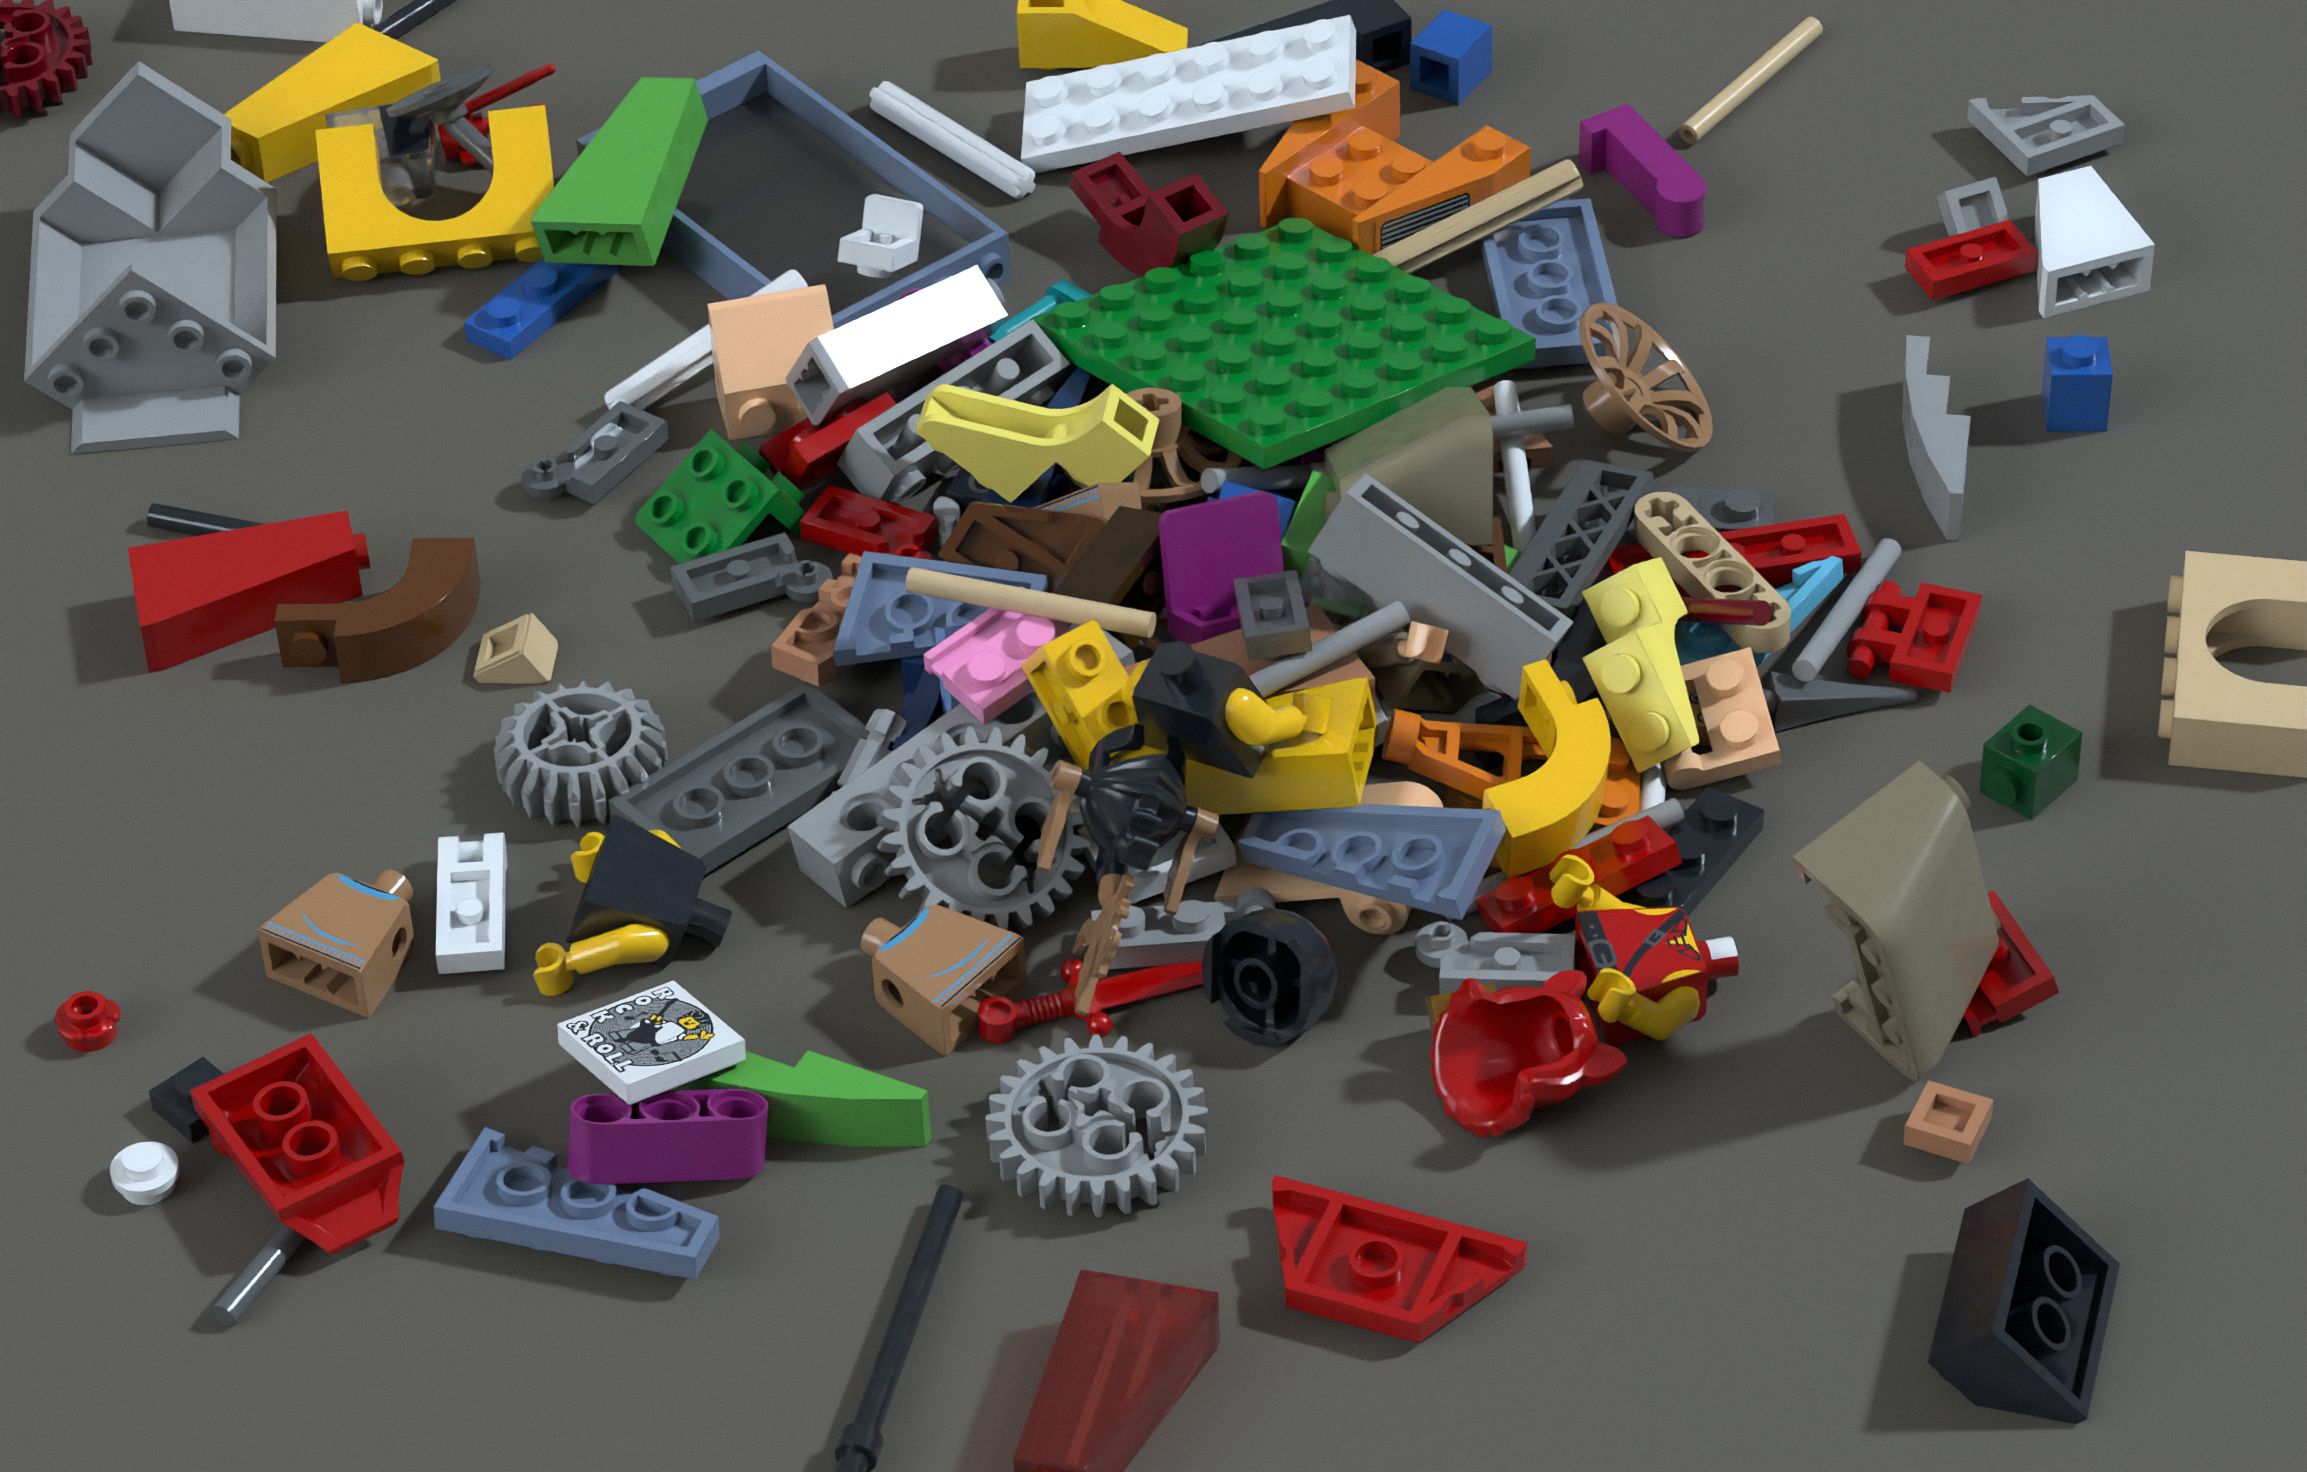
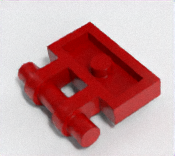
M1881 582L1876 592L1869 595L1861 611L1862 627L1852 633L1846 649L1847 656L1849 657L1846 665L1847 672L1854 678L1864 679L1870 675L1872 667L1878 666L1881 662L1890 663V681L1951 693L1981 614L1982 594L1921 582L1916 597L1913 598L1901 595V588L1895 582ZM1895 626L1903 627L1901 633L1892 632L1890 630H1892Z

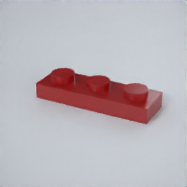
M1647 815L1641 819L1618 825L1612 833L1588 845L1561 853L1553 862L1522 877L1508 879L1502 882L1496 890L1475 899L1482 921L1492 932L1540 934L1576 916V912H1578L1577 902L1572 908L1566 909L1556 905L1552 898L1551 889L1556 883L1550 879V872L1563 856L1570 854L1584 860L1593 871L1594 881L1592 884H1597L1613 896H1617L1682 864L1676 842Z

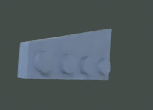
M1359 804V806L1253 813L1238 841V845L1246 863L1462 920L1501 842L1506 828L1500 810Z
M484 1127L433 1207L435 1229L464 1234L472 1238H485L526 1246L538 1251L562 1253L596 1260L600 1263L618 1264L659 1272L667 1276H679L695 1280L720 1239L719 1216L646 1188L631 1194L616 1188L614 1184H590L579 1181L572 1177L566 1168L557 1165L555 1153L534 1145L526 1150L525 1153L505 1145V1134Z

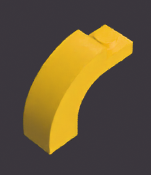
M1546 659L1522 667L1518 709L1548 760L1538 770L1525 777L1484 790L1482 809L1500 810L1506 828L1494 857L1507 879L1546 866L1553 862L1561 853L1573 849L1592 828L1599 815L1605 792L1611 750V735L1605 711L1598 698L1577 704L1569 683L1565 680L1559 681Z

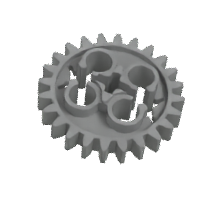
M970 726L966 727L960 735L959 746L956 745L947 732H944L935 741L936 754L922 744L912 755L917 767L905 762L901 764L894 775L903 786L890 784L882 796L887 803L895 808L883 810L876 822L884 828L894 830V832L884 836L878 843L877 848L879 851L897 854V858L890 863L884 872L886 876L905 874L908 882L898 896L901 899H905L919 893L924 900L918 914L927 906L940 905L1007 930L1008 919L1010 918L1014 926L1022 933L1033 923L1031 911L1039 918L1046 920L1055 911L1051 898L1064 902L1073 890L1065 879L1077 880L1085 867L1071 856L1082 855L1090 847L1089 840L1073 834V832L1083 828L1085 825L1080 812H1070L1069 807L1080 797L1077 795H1073L1067 810L1066 821L1053 858L1055 863L1051 864L1049 872L1039 869L1033 872V881L1030 883L1032 893L1028 892L1027 881H1024L1028 876L1025 866L1016 865L1005 878L1003 889H992L986 886L980 880L977 873L978 866L990 865L999 870L1022 841L1024 836L1017 830L1015 825L1016 816H1028L1034 819L1039 825L1040 830L1042 829L1046 821L1047 812L1059 791L1049 787L1052 771L1048 772L1042 767L1047 759L1048 749L1044 747L1032 757L1024 754L1025 736L1022 734L1013 741L1010 747L1002 746L1001 733L998 727H993L984 743H979L976 732ZM935 771L939 773L940 783L943 784L940 788L943 799L951 800L962 787V778L966 776L982 780L989 790V799L986 800L976 799L968 795L943 827L952 839V848L939 849L933 846L927 840L925 834V827L932 825L943 812L941 803L936 801L930 802L927 807L925 804H912V802L922 801L924 797L933 794L934 784L936 783ZM982 823L992 830L985 842L975 835ZM1040 839L1034 840L1023 853L1026 862H1037L1039 855L1037 849Z
M1093 1035L1089 1048L1079 1049L1071 1038H1066L1064 1053L1059 1055L1042 1046L1039 1048L1040 1063L1038 1065L1019 1059L1017 1061V1077L1002 1075L999 1079L1000 1094H991L989 1097L990 1114L986 1115L987 1142H989L991 1162L1000 1163L1001 1179L1003 1181L1017 1179V1193L1020 1197L1039 1190L1040 1207L1043 1209L1048 1208L1058 1199L1066 1200V1211L1069 1216H1073L1082 1203L1091 1204L1096 1218L1103 1216L1106 1203L1116 1202L1124 1214L1131 1213V1198L1137 1196L1153 1206L1157 1204L1156 1187L1160 1186L1177 1192L1180 1189L1179 1173L1194 1175L1196 1173V1156H1204L1206 1153V1135H1209L1208 1108L1205 1107L1203 1088L1194 1087L1193 1071L1191 1069L1176 1072L1175 1055L1170 1054L1154 1061L1153 1044L1149 1042L1136 1052L1128 1051V1041L1125 1036H1121L1113 1048H1104L1100 1036ZM1046 1090L1048 1097L1052 1096L1053 1113L1059 1118V1130L1049 1132L1047 1101L1041 1095V1092ZM1146 1118L1148 1150L1154 1154V1159L1151 1161L1148 1155L1143 1152L1142 1136L1136 1132L1135 1120Z

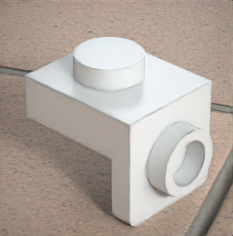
M878 194L867 196L864 205L862 229L840 238L838 262L857 265V273L876 278L891 277L892 272L916 262L919 252L923 205L918 202Z

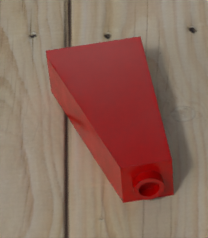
M348 510L127 548L149 673L168 669L274 629L277 604H341L362 596L359 570L371 569L365 533L352 534Z

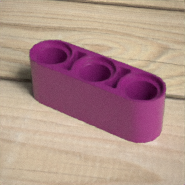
M745 1089L665 1091L632 1105H628L616 1093H596L581 1096L575 1099L570 1106L567 1170L572 1177L590 1184L732 1180L753 1177L764 1169L768 1102L758 1093Z

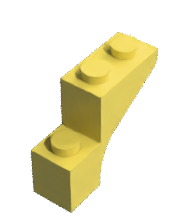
M942 384L936 386L926 395L915 432L924 438L934 450L947 455L971 473L981 485L994 490L1011 503L1055 462L1066 469L1073 479L1087 486L1097 483L1122 482L1150 457L1160 419L1113 384L1094 399L1079 406L1065 409L1039 407Z
M1662 557L1634 564L1582 591L1607 643L1604 647L1582 657L1638 774L1699 743V736L1674 638L1675 625L1678 619L1689 613Z

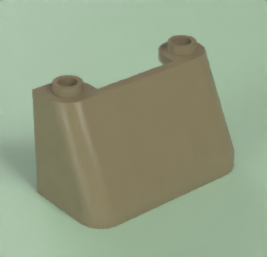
M1446 387L1323 450L1322 462H1311V474L1314 470L1330 476L1336 485V491L1325 492V523L1345 493L1367 473L1464 544H1493L1492 421L1489 412L1471 387Z
M1921 760L1917 761L1792 856L1798 877L1806 884L1813 880L1831 896L1833 901L1823 908L1825 916L1844 932L1849 940L1861 986L1852 980L1832 995L1837 1015L1897 1070L1915 1082L1940 1063L1999 946L1997 930L2001 928L2000 921L1990 905L1970 820L1966 812L1971 808L1970 799L1962 786L1953 777L1944 775L1940 778Z

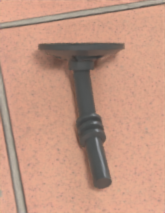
M490 64L477 66L436 82L399 100L386 109L389 117L417 118L432 115L436 125L443 124L445 131L493 175L494 166L491 142L463 116L468 112L463 101L476 92L491 75L493 69Z

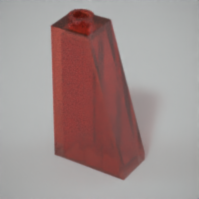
M1081 1269L1013 1458L1014 1472H1123L1217 1351L1220 1342L1218 1292Z

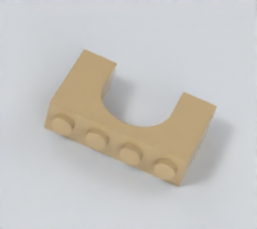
M2185 551L2183 576L2170 575L2167 612L2179 613V617L2167 616L2164 654H2175L2176 658L2164 657L2161 695L2173 696V701L2161 699L2158 738L2170 739L2168 765L2307 778V687L2249 680L2228 671L2215 660L2216 657L2223 653L2244 647L2259 646L2307 650V561Z

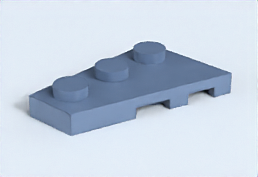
M864 551L833 649L836 666L923 655L936 646L935 627L967 624L989 609V607L907 592L905 582L911 567L1016 587L1022 586L1042 592L1049 591L1047 576Z

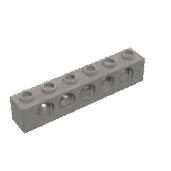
M1071 624L1068 628L1073 630L1081 625ZM1103 630L1122 666L1134 664L1133 651ZM1035 690L986 725H983L960 703L789 824L787 828L800 871L846 908H849L892 877L886 876L884 871L897 858V854L879 851L877 845L884 836L893 833L894 830L884 828L876 822L883 810L895 807L887 803L882 796L890 784L903 786L894 774L903 762L917 767L912 755L920 745L927 746L936 754L935 741L944 732L948 733L957 746H959L960 735L966 727L970 726L976 732L979 743H984L993 727L1000 729L1002 746L1010 747L1013 741L1022 734L1025 736L1024 754L1032 757L1044 747L1049 750L1047 759L1042 767L1066 752L1068 749ZM935 771L936 783L934 784L933 794L924 797L922 801L912 802L913 805L925 804L927 807L930 802L936 801L940 802L943 807V812L932 825L925 827L927 840L933 846L949 836V833L943 827L968 795L980 800L989 799V790L982 780L972 776L963 777L962 787L951 800H946L941 796L940 788L943 784L940 783L939 773Z

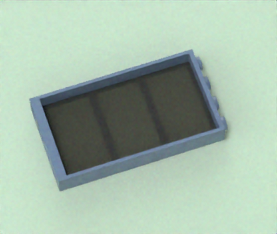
M756 51L696 81L708 122L661 247L728 300L749 297L786 271L795 269L804 278L808 287L825 284L835 330L899 301L900 297L911 289L927 288L978 265L986 279H992L998 286L1011 280L1009 236L1005 230L762 52ZM601 128L576 140L578 157ZM872 194L918 202L924 208L918 260L892 272V276L887 278L864 276L857 273V265L838 262L840 238L862 229L865 199Z

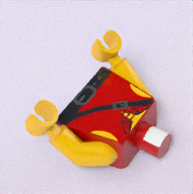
M1574 855L1563 856L1550 872V879L1556 883L1551 889L1554 903L1561 908L1567 909L1572 908L1577 902L1575 962L1578 971H1582L1587 977L1586 993L1604 1043L1615 1046L1645 1036L1655 1040H1667L1684 1026L1699 1021L1706 1014L1708 980L1738 975L1739 961L1733 938L1728 936L1697 941L1684 910L1678 907L1646 908L1622 902L1597 884H1592L1594 881L1592 869L1584 860Z

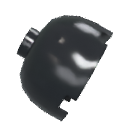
M1259 909L1226 923L1221 931L1212 935L1206 943L1201 964L1204 991L1210 1003L1213 1004L1219 1000L1223 1010L1231 1018L1225 1021L1224 1024L1233 1034L1253 1045L1276 1047L1309 1031L1330 1008L1338 980L1336 958L1325 935L1312 921L1295 912L1281 909Z

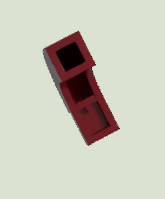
M1117 152L1072 172L1070 188L1101 226L1099 243L1121 265L1138 275L1145 276L1147 271L1154 268H1170L1190 260L1192 254L1200 251H1213L1223 238L1229 213L1197 173L1152 192L1121 152Z

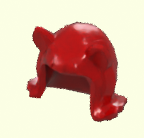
M1567 970L1558 972L1547 979L1540 988L1506 987L1492 993H1488L1480 982H1476L1474 978L1462 981L1459 989L1452 993L1448 1009L1441 1011L1438 1021L1434 1024L1431 1039L1433 1044L1430 1050V1062L1432 1064L1430 1069L1431 1079L1434 1081V1090L1437 1097L1444 1100L1443 1108L1447 1117L1454 1118L1458 1126L1462 1125L1465 1131H1472L1478 1137L1487 1138L1491 1134L1497 1138L1505 1135L1506 1130L1516 1129L1518 1125L1528 1121L1530 1113L1533 1112L1534 1108H1543L1565 1102L1576 1095L1584 1086H1594L1608 1082L1627 1066V1059L1621 1050L1600 1042L1590 1013L1582 1002L1587 977L1582 971Z

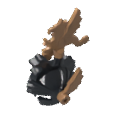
M1137 723L1116 729L1098 741L1090 752L1088 770L1058 760L1052 770L1049 787L1059 791L1047 812L1046 821L1041 829V839L1037 849L1039 854L1037 869L1049 872L1073 795L1080 796V810L1084 824L1093 841L1099 847L1095 876L1097 877L1096 884H1099L1098 899L1103 908L1096 920L1088 918L1083 923L1081 930L1076 936L1072 950L1073 955L1080 956L1086 945L1089 946L1079 971L1078 984L1074 994L1076 997L1075 1013L1087 1016L1098 979L1107 976L1110 963L1119 946L1122 933H1119L1118 929L1121 919H1127L1130 913L1128 911L1131 901L1127 900L1135 885L1132 882L1134 877L1129 875L1130 867L1146 872L1159 848L1165 846L1179 831L1186 833L1174 853L1163 893L1165 897L1164 912L1175 916L1192 867L1193 855L1200 839L1210 842L1219 822L1218 814L1187 805L1185 794L1187 763L1185 753L1177 737L1167 736L1165 755L1140 756L1109 765L1110 754L1125 750H1140L1144 745V726Z

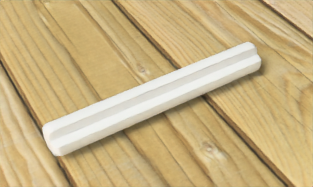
M883 81L878 88L873 87L869 93V96L872 98L870 107L874 112L1014 199H1022L1027 192L1032 193L1036 187V184L1033 182L1035 172L1028 166L889 81Z
M791 269L751 296L808 287V284L795 269ZM709 324L607 391L604 395V400L608 409L610 410L619 401H622L640 410H645L712 365L713 354Z

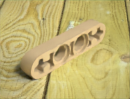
M1654 492L1641 497L1637 501L1634 510L1635 538L1654 559L1662 557L1671 577L1691 597L1764 600L1769 603L1771 618L1764 626L1718 624L1743 649L1751 647L1753 653L1767 654L1778 651L1787 645L1790 640L1791 608L1787 601L1686 499L1671 492ZM1688 551H1702L1710 555L1703 558H1687L1680 554ZM1721 585H1736L1743 589L1728 593L1716 591L1713 588Z

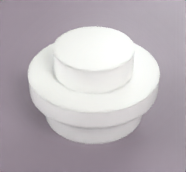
M140 1142L130 1145L120 1151L110 1165L111 1180L115 1189L126 1200L137 1205H151L167 1198L174 1190L180 1173L178 1157L174 1150L159 1142Z

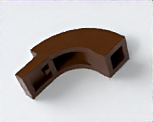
M413 538L408 567L402 578L387 591L363 601L342 604H277L274 622L282 667H338L341 683H357L390 677L420 666L436 657L453 644L465 631L477 608L481 580L475 539Z

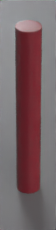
M1681 597L1689 614L1679 618L1677 622L1764 626L1770 621L1771 607L1764 600Z

